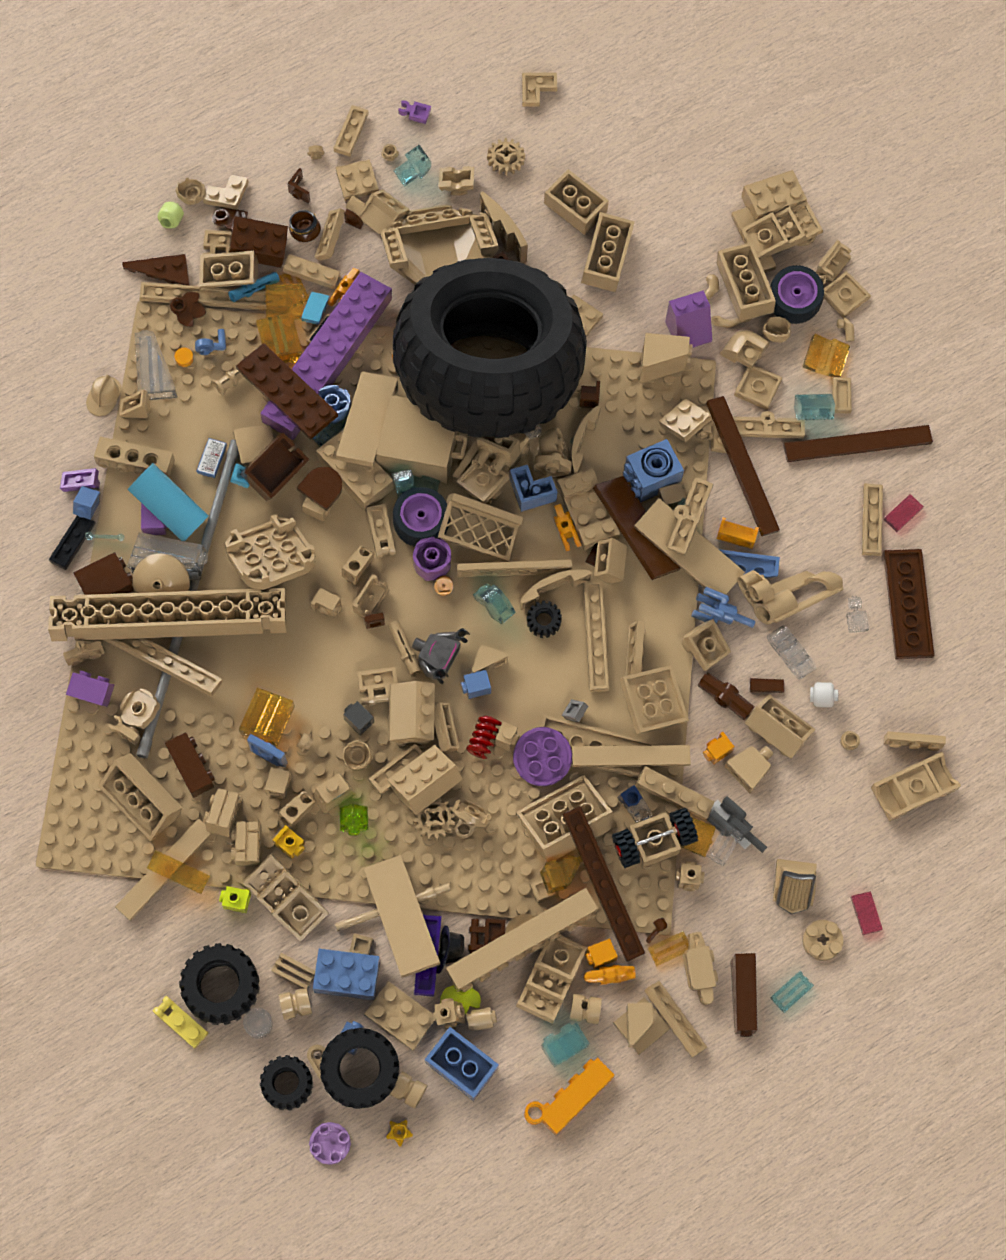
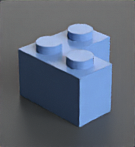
M528 465L510 470L509 480L521 512L557 501L558 492L552 476L533 481Z

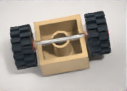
M687 808L671 812L669 815L670 820L667 813H663L612 834L614 847L622 866L627 868L640 863L642 868L679 855L681 851L680 844L684 847L697 842V830Z

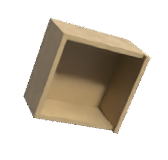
M390 395L376 452V460L385 472L444 482L447 485L453 458L464 459L468 438L459 435L458 431L453 432L443 428L437 421L427 419L420 413V408L413 405L408 398ZM457 441L463 443L461 453L455 452Z

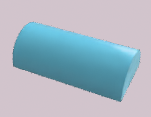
M154 463L127 489L182 542L209 516Z

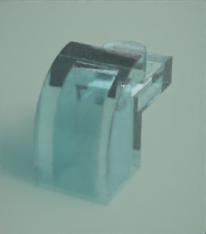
M420 145L407 152L405 156L408 161L394 170V173L404 187L417 177L423 178L431 168V161Z
M486 583L473 594L474 599L486 607L491 618L500 624H503L516 613L506 595L494 584L491 586Z

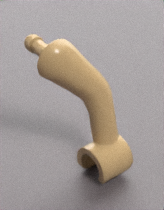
M713 316L712 324L718 327L733 328L743 322L751 321L752 318L739 321L738 318L728 320L720 316Z

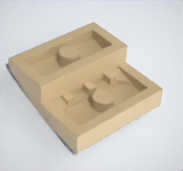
M252 426L233 430L243 466L249 465L274 440L270 426Z

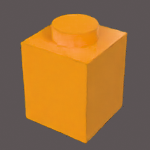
M610 938L587 947V954H585L589 966L593 965L594 969L617 961L618 958Z

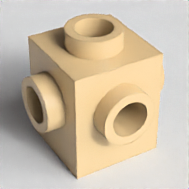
M686 861L685 864L682 863L680 869H676L675 881H678V888H683L684 891L698 890L700 884L704 883L705 872H701L702 865H697L693 861ZM688 874H694L695 876L689 877Z
M453 998L441 1000L440 1004H435L433 1015L437 1025L443 1026L445 1029L449 1027L454 1029L457 1028V1025L465 1024V1012L462 1003L453 1001Z

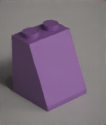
M704 290L669 301L665 322L671 335L690 337L689 344H693L692 348L712 342L710 304Z

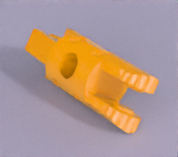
M352 268L348 275L343 277L327 302L329 306L333 307L338 299H342L359 275L360 271L358 269Z
M561 504L555 505L554 508L557 516L553 518L566 552L570 550L567 539L574 537L577 547L582 546L569 511L564 513Z
M634 966L598 967V970L584 973L583 978L587 983L600 982V985L635 979L636 973Z

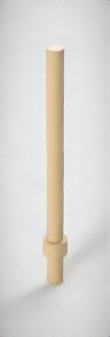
M449 883L436 888L430 887L425 889V892L417 894L416 898L418 902L427 899L430 901L437 898L436 896L451 891ZM378 909L336 923L335 926L337 931L380 915Z

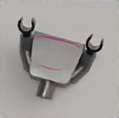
M461 628L457 632L430 634L426 642L419 638L414 640L412 648L420 652L418 656L419 666L426 677L438 680L440 684L444 683L442 679L445 676L449 677L447 673L461 649V642L459 641L461 640L463 643L468 641L464 637L465 635H470L466 629Z

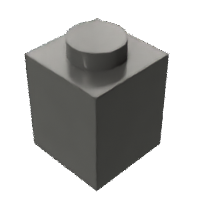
M358 701L354 705H348L344 710V720L360 736L374 724V717Z

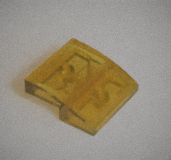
M814 334L802 367L826 376L841 377L850 345L835 338L830 341L818 334Z

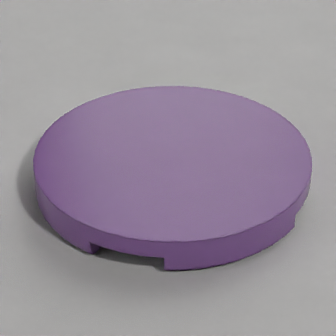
M537 727L524 733L517 741L513 752V761L517 772L525 781L536 786H550L562 780L568 773L572 763V750L569 742L560 732L548 727Z

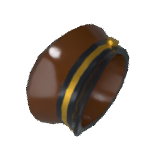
M300 210L291 216L289 232L297 241L310 242L320 234L321 226L315 214L307 210Z

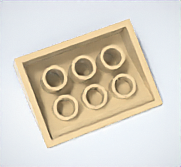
M585 775L516 812L547 864L577 849L562 813L581 806L595 838L617 827L612 810Z

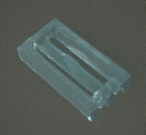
M799 971L774 993L770 999L785 1013L814 985ZM800 978L801 981L778 1001L777 997L794 981ZM805 984L807 987L784 1007L782 1003Z

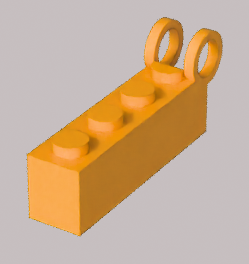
M598 1057L594 1061L590 1059L583 1066L585 1070L580 1075L576 1073L568 1081L570 1085L565 1090L561 1088L553 1096L555 1100L551 1104L547 1102L543 1105L537 1101L530 1102L524 1112L526 1121L532 1125L543 1122L556 1136L614 1078L615 1074ZM532 1107H537L541 1110L542 1116L539 1119H532L528 1114V1110Z

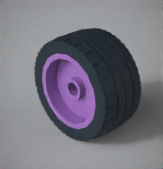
M792 265L780 270L770 285L776 300L774 315L786 318L792 324H800L812 319L819 311L824 299V285L820 276L810 268L801 265Z
M427 487L411 488L400 495L393 509V525L399 538L413 547L424 538L435 537L440 539L438 535L447 507L446 500L437 491ZM449 526L446 527L444 535L447 533Z

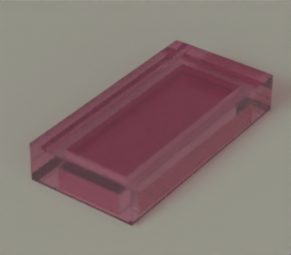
M909 494L884 518V521L898 532L924 506Z
M871 891L851 896L862 936L882 931L883 928Z

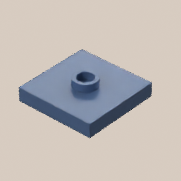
M252 734L249 735L247 741L251 752L276 766H287L288 763L284 752Z

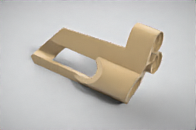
M755 570L737 578L739 588L747 601L754 607L753 610L756 617L767 625L774 622L778 623L844 590L843 579L832 572L813 574L804 571L771 585L764 578V575H760ZM814 581L821 582L827 587V590L798 604L792 593Z

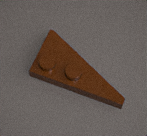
M185 254L122 262L123 269H127L130 272H140L146 274L147 277L165 280L171 284L174 282L181 285H190Z

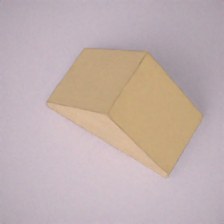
M140 390L121 399L119 416L123 418L148 419L150 400L147 390Z
M480 645L472 673L483 670L489 672L507 663V653Z

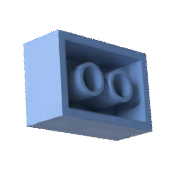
M319 948L313 983L314 993L374 1001L380 957Z
M451 1027L448 1028L425 1058V1064L473 1101L499 1068V1064Z

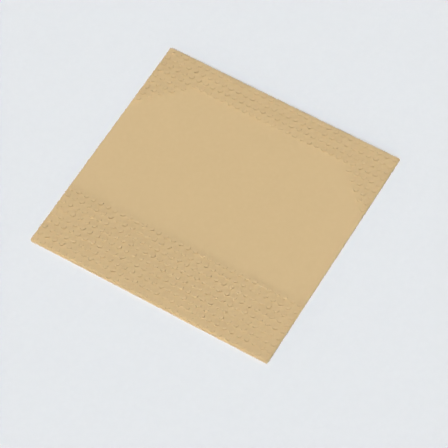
M139 301L136 306L113 439L173 452L175 461L170 479L209 515L227 458L226 455L230 441L232 439L235 440L233 430L252 426H267L262 423L260 413L268 403L264 400L263 394L245 377L239 380L237 386H232L226 390L224 395L217 391L213 381H218L226 375V372L237 369L236 365L263 343L292 369L309 345L306 340L318 325L303 322L301 317L205 308L206 314L201 318L193 319L192 327H186L178 322L177 315L170 309V304ZM178 305L177 309H181L183 305ZM374 325L333 383V385H338L339 388L343 390L345 388L348 391L351 404L361 371L398 378L394 396L407 398L400 382V377H398L393 364V331L395 327ZM218 329L225 330V350H213L208 355H201L195 351L196 340L207 338L211 339L213 343H218ZM486 336L468 337L451 344L454 349L462 353L486 359L510 358L520 351L527 350L521 344L509 339ZM586 347L584 371L567 405L560 409L556 417L548 423L538 424L535 430L524 434L516 433L510 435L519 439L521 444L526 437L530 438L529 446L531 448L526 456H522L515 468L528 465L533 481L552 476V473L546 472V475H542L534 470L535 456L538 455L537 447H539L540 437L552 428H560L565 438V448L568 447L571 461L572 445L576 431L585 416L594 409L580 407L581 386H596V381H600L598 405L601 407L600 416L595 429L586 430L578 454L584 455L579 472L593 468L599 483L623 476L626 456L667 439L684 469L681 485L689 494L695 477L707 481L710 440H708V437L699 436L697 432L687 442H684L661 427L659 420L685 398L710 414L706 402L714 397L716 362L709 359L690 358V364L686 363L684 371L640 383L641 352ZM180 348L190 349L194 357L192 364L187 367L179 366L175 361V352ZM140 390H147L150 400L148 419L123 418L119 416L121 399ZM347 417L340 422L330 423L311 440L301 430L294 440L290 439L295 445L288 450L291 452L298 447L310 460L272 499L265 501L251 485L245 488L229 481L197 591L254 589L244 583L228 559L225 542L230 537L231 531L236 529L241 533L271 521V515L278 514L279 518L290 519L292 517L296 520V526L309 545L314 546L315 566L310 572L271 587L285 588L286 633H271L270 629H264L263 634L188 636L182 638L178 656L222 678L223 683L215 694L210 697L171 676L148 758L138 757L136 754L139 744L136 746L123 738L119 733L111 731L108 724L112 726L118 725V721L114 719V716L117 715L121 718L122 711L120 710V705L128 693L132 691L135 693L140 691L138 689H145L155 696L162 671L105 640H100L105 653L101 654L99 658L84 660L76 666L71 665L69 682L72 673L79 674L81 670L91 673V678L97 679L98 676L110 679L109 683L115 686L108 707L66 695L36 859V866L38 868L142 879L198 818L203 822L205 813L210 812L211 806H209L211 796L216 794L217 789H223L228 792L239 793L241 797V803L232 828H236V822H260L261 824L260 864L272 854L315 898L376 904L363 868L401 855L415 895L425 892V889L430 887L436 888L447 883L450 885L451 891L438 895L433 900L429 901L427 899L418 902L420 909L512 919L520 914L537 916L586 888L597 905L598 911L595 913L596 917L588 922L583 920L578 925L581 927L612 930L577 849L547 864L516 813L520 809L585 775L614 815L617 827L595 839L637 933L651 934L656 929L653 922L659 918H664L667 928L657 935L668 936L671 932L677 855L642 868L640 863L624 868L616 853L612 834L663 813H667L670 820V813L681 809L680 807L637 786V778L593 767H572V763L566 776L559 782L550 786H536L528 783L519 775L514 765L513 753L495 746V740L490 739L494 747H487L491 751V754H484L487 759L471 755L466 750V747L471 745L469 740L473 738L472 733L476 731L475 725L479 724V717L484 715L491 716L502 723L505 722L518 727L517 733L522 736L527 731L541 726L543 714L566 720L562 714L571 699L585 702L588 705L584 716L576 723L656 742L657 746L686 745L687 722L636 734L619 678L626 674L629 625L637 620L644 621L646 634L643 639V672L672 665L688 715L693 654L683 648L682 639L695 628L696 618L691 617L693 610H697L696 597L698 595L699 583L682 568L679 571L651 580L620 532V537L617 541L627 545L623 581L611 584L603 581L609 691L590 692L583 584L573 588L572 584L567 582L539 595V604L544 600L545 603L550 601L552 602L551 605H557V609H560V614H562L561 626L558 632L556 631L555 635L550 634L549 638H546V635L540 638V635L535 636L533 631H529V627H527V614L530 607L521 610L520 601L531 587L553 574L457 577V564L506 561L446 540L444 541L451 550V568L445 576L450 577L453 581L452 592L445 596L439 595L434 589L435 580L426 581L416 573L413 566V551L415 547L403 542L394 529V505L400 495L415 487L433 489L442 495L446 501L448 495L452 493L478 501L462 488L452 483V475L463 459L453 458L447 485L444 482L386 472L394 481V490L374 506L381 504L386 506L396 554H386L380 558L376 556L367 511L365 512L343 487L340 498L332 505L333 511L331 515L326 517L324 522L303 513L302 505L306 496L297 490V486L310 471L318 467H324L317 460L316 450L344 429ZM271 428L273 438L275 439L281 433ZM459 432V435L468 438L465 457L478 437L468 436V434ZM208 438L227 443L215 478L198 474L196 471ZM457 441L455 452L461 453L462 442ZM114 454L112 458H117L120 454ZM238 454L235 464L237 463L242 465L240 456ZM132 458L130 462H135L138 458ZM488 458V459H487V460L490 461L491 463L494 461V460L491 459V458ZM504 465L501 470L504 471L507 465ZM108 467L90 564L115 552L118 558H123L127 566L124 568L126 574L130 572L133 577L134 570L141 560L152 554L163 553L177 558L187 570L193 569L208 518L184 542L169 528H166V535L144 536L141 530V502L127 490L139 475L130 471L120 472L116 468ZM552 477L558 492L556 502L522 512L520 511L511 482L508 480L501 488L500 497L497 500L494 499L490 505L523 517L522 524L518 527L508 562L572 560L571 570H590V581H602L594 577L595 567L585 562L593 546L584 551L582 546L577 547L575 545L574 537L567 539L570 550L566 552L559 530L553 518L557 516L554 508L555 505L561 504L564 513L568 512L557 487L558 479L564 477ZM658 496L641 502L646 511L655 503ZM452 507L450 514L453 520L461 517L458 509ZM704 510L696 528L701 535H703ZM470 514L466 516L471 526L479 523L475 515ZM463 518L455 522L459 532L467 529ZM487 520L484 522L488 533L496 529L493 521ZM449 525L445 534L449 537L456 535L452 525ZM480 525L472 528L477 538L485 535ZM507 526L501 528L505 538L511 536L513 528ZM469 530L461 534L464 542L470 543L473 541ZM498 531L490 534L494 545L502 541ZM487 537L478 540L482 548L487 549L491 547ZM380 543L381 548L387 547L388 543ZM504 543L496 546L499 554L505 556L507 549ZM360 546H363L375 553L371 564L366 568L359 582L355 585L342 577V567ZM373 574L377 576L379 582L383 583L385 581L389 589L388 594L376 611V613L383 612L385 625L366 629L364 618L353 612V604ZM269 588L261 589L262 593L269 592ZM319 588L340 597L342 609L338 616H325L318 609L316 611L312 610L311 602ZM541 613L537 616V622L540 625L545 626L552 621L551 616L547 613ZM391 622H400L411 650L416 654L415 658L418 665L420 664L418 661L420 652L412 648L416 638L426 642L430 634L457 632L461 628L466 629L470 633V635L464 636L468 640L467 643L459 641L461 642V649L447 673L449 677L445 676L442 679L444 681L443 684H440L438 680L426 677L423 671L416 676H410L405 662L401 660L402 655L393 635L388 628ZM173 637L146 639L169 651ZM80 640V641H83L84 644H89V643H93V642L98 641V640ZM480 645L507 653V663L487 672L491 685V694L468 699L467 693L463 694L461 682H464V675L472 673ZM395 667L398 683L412 681L435 683L434 705L450 703L460 747L455 752L445 755L456 765L463 779L440 797L441 803L448 801V808L454 806L458 799H460L461 803H464L465 800L476 803L485 809L484 814L491 815V820L487 827L476 826L470 837L460 838L455 832L456 825L454 827L450 826L452 833L446 832L445 839L440 835L438 841H436L434 836H432L431 840H428V835L421 837V830H415L418 824H413V819L417 817L397 797L392 788L382 795L378 793L370 783L369 778L414 744L388 741L389 703H375L376 705L370 706V704L362 705L361 698L368 697V692L360 693L357 672ZM385 689L374 691V696L386 694ZM357 701L374 717V724L361 736L344 720L343 716L346 707L350 704L354 705ZM142 706L136 708L138 712L142 709ZM123 721V725H125L126 727H129V725H127V724ZM435 726L434 740L425 746L417 745L423 753L433 745L439 748ZM135 728L139 731L140 738H142L145 729ZM185 732L188 737L193 736L198 746L195 748L197 754L202 753L206 764H204L206 771L210 769L215 778L212 781L214 788L195 798L192 797L165 745V742ZM303 733L311 734L310 739L313 742L308 750L304 749L301 751L300 748L296 747ZM250 734L274 745L285 753L288 763L285 768L291 773V781L285 799L266 795L265 786L270 768H276L277 766L251 752L247 741ZM355 740L366 743L372 750L371 763L361 770H353L347 767L342 757L345 746ZM129 753L183 808L174 822L152 841L98 787L114 760ZM651 766L652 770L683 785L684 766ZM340 773L345 777L355 795L326 814H323L316 803L313 809L292 829L294 833L304 840L305 849L298 857L295 855L291 859L273 843L274 837L285 826L279 820V812L303 791H306L313 798L316 787ZM635 785L643 798L637 805L626 809L617 797ZM446 812L444 813V816H443V819L445 820V822L448 821V816H447ZM422 815L421 822L424 826L427 820ZM456 815V819L453 820L456 822V824L459 817ZM436 816L435 818L431 817V821H432V822H433L434 820H437V821H438V817H437V816ZM461 824L459 830L467 833L470 831V827L467 824ZM232 830L228 837L213 833L168 882L219 888L229 886L249 890L243 884V881L259 865H236L235 859H231V848L235 847V840H232ZM289 839L286 843L288 845L293 844L294 840ZM549 876L556 896L537 904L530 884Z

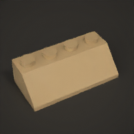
M131 753L115 759L98 785L150 841L154 840L174 822L183 809Z

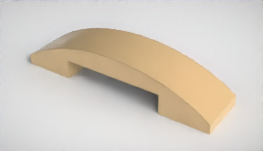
M596 406L585 416L576 431L571 452L572 475L579 473L584 455L578 454L586 430H594L600 416V406Z
M568 570L544 578L531 587L520 601L521 610L535 605L539 601L540 594L567 582H570L574 588L583 584L584 581H590V570Z

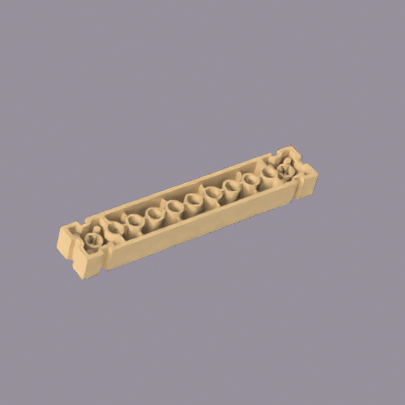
M269 588V592L262 593L261 589L74 595L71 600H67L66 596H50L49 610L51 616H49L48 631L52 642L67 641L68 637H74L75 641L263 634L264 629H270L271 633H286L285 588Z

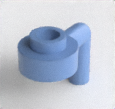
M218 329V343H213L211 339L207 338L195 341V351L201 355H208L213 350L223 351L226 349L224 329Z

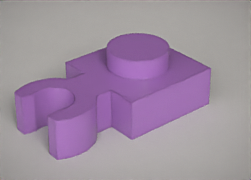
M405 100L401 101V106L406 109L399 108V115H409V120L423 124L427 123L431 112L430 105L415 101L413 105H410Z

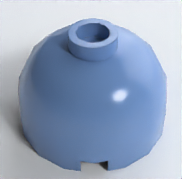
M328 385L319 390L320 393L318 395L338 413V417L331 423H337L345 419L351 408V398L345 388L344 390L339 388L338 385Z

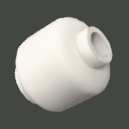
M817 682L810 689V702H813L815 707L831 708L834 705V701H838V690L834 688L832 683Z

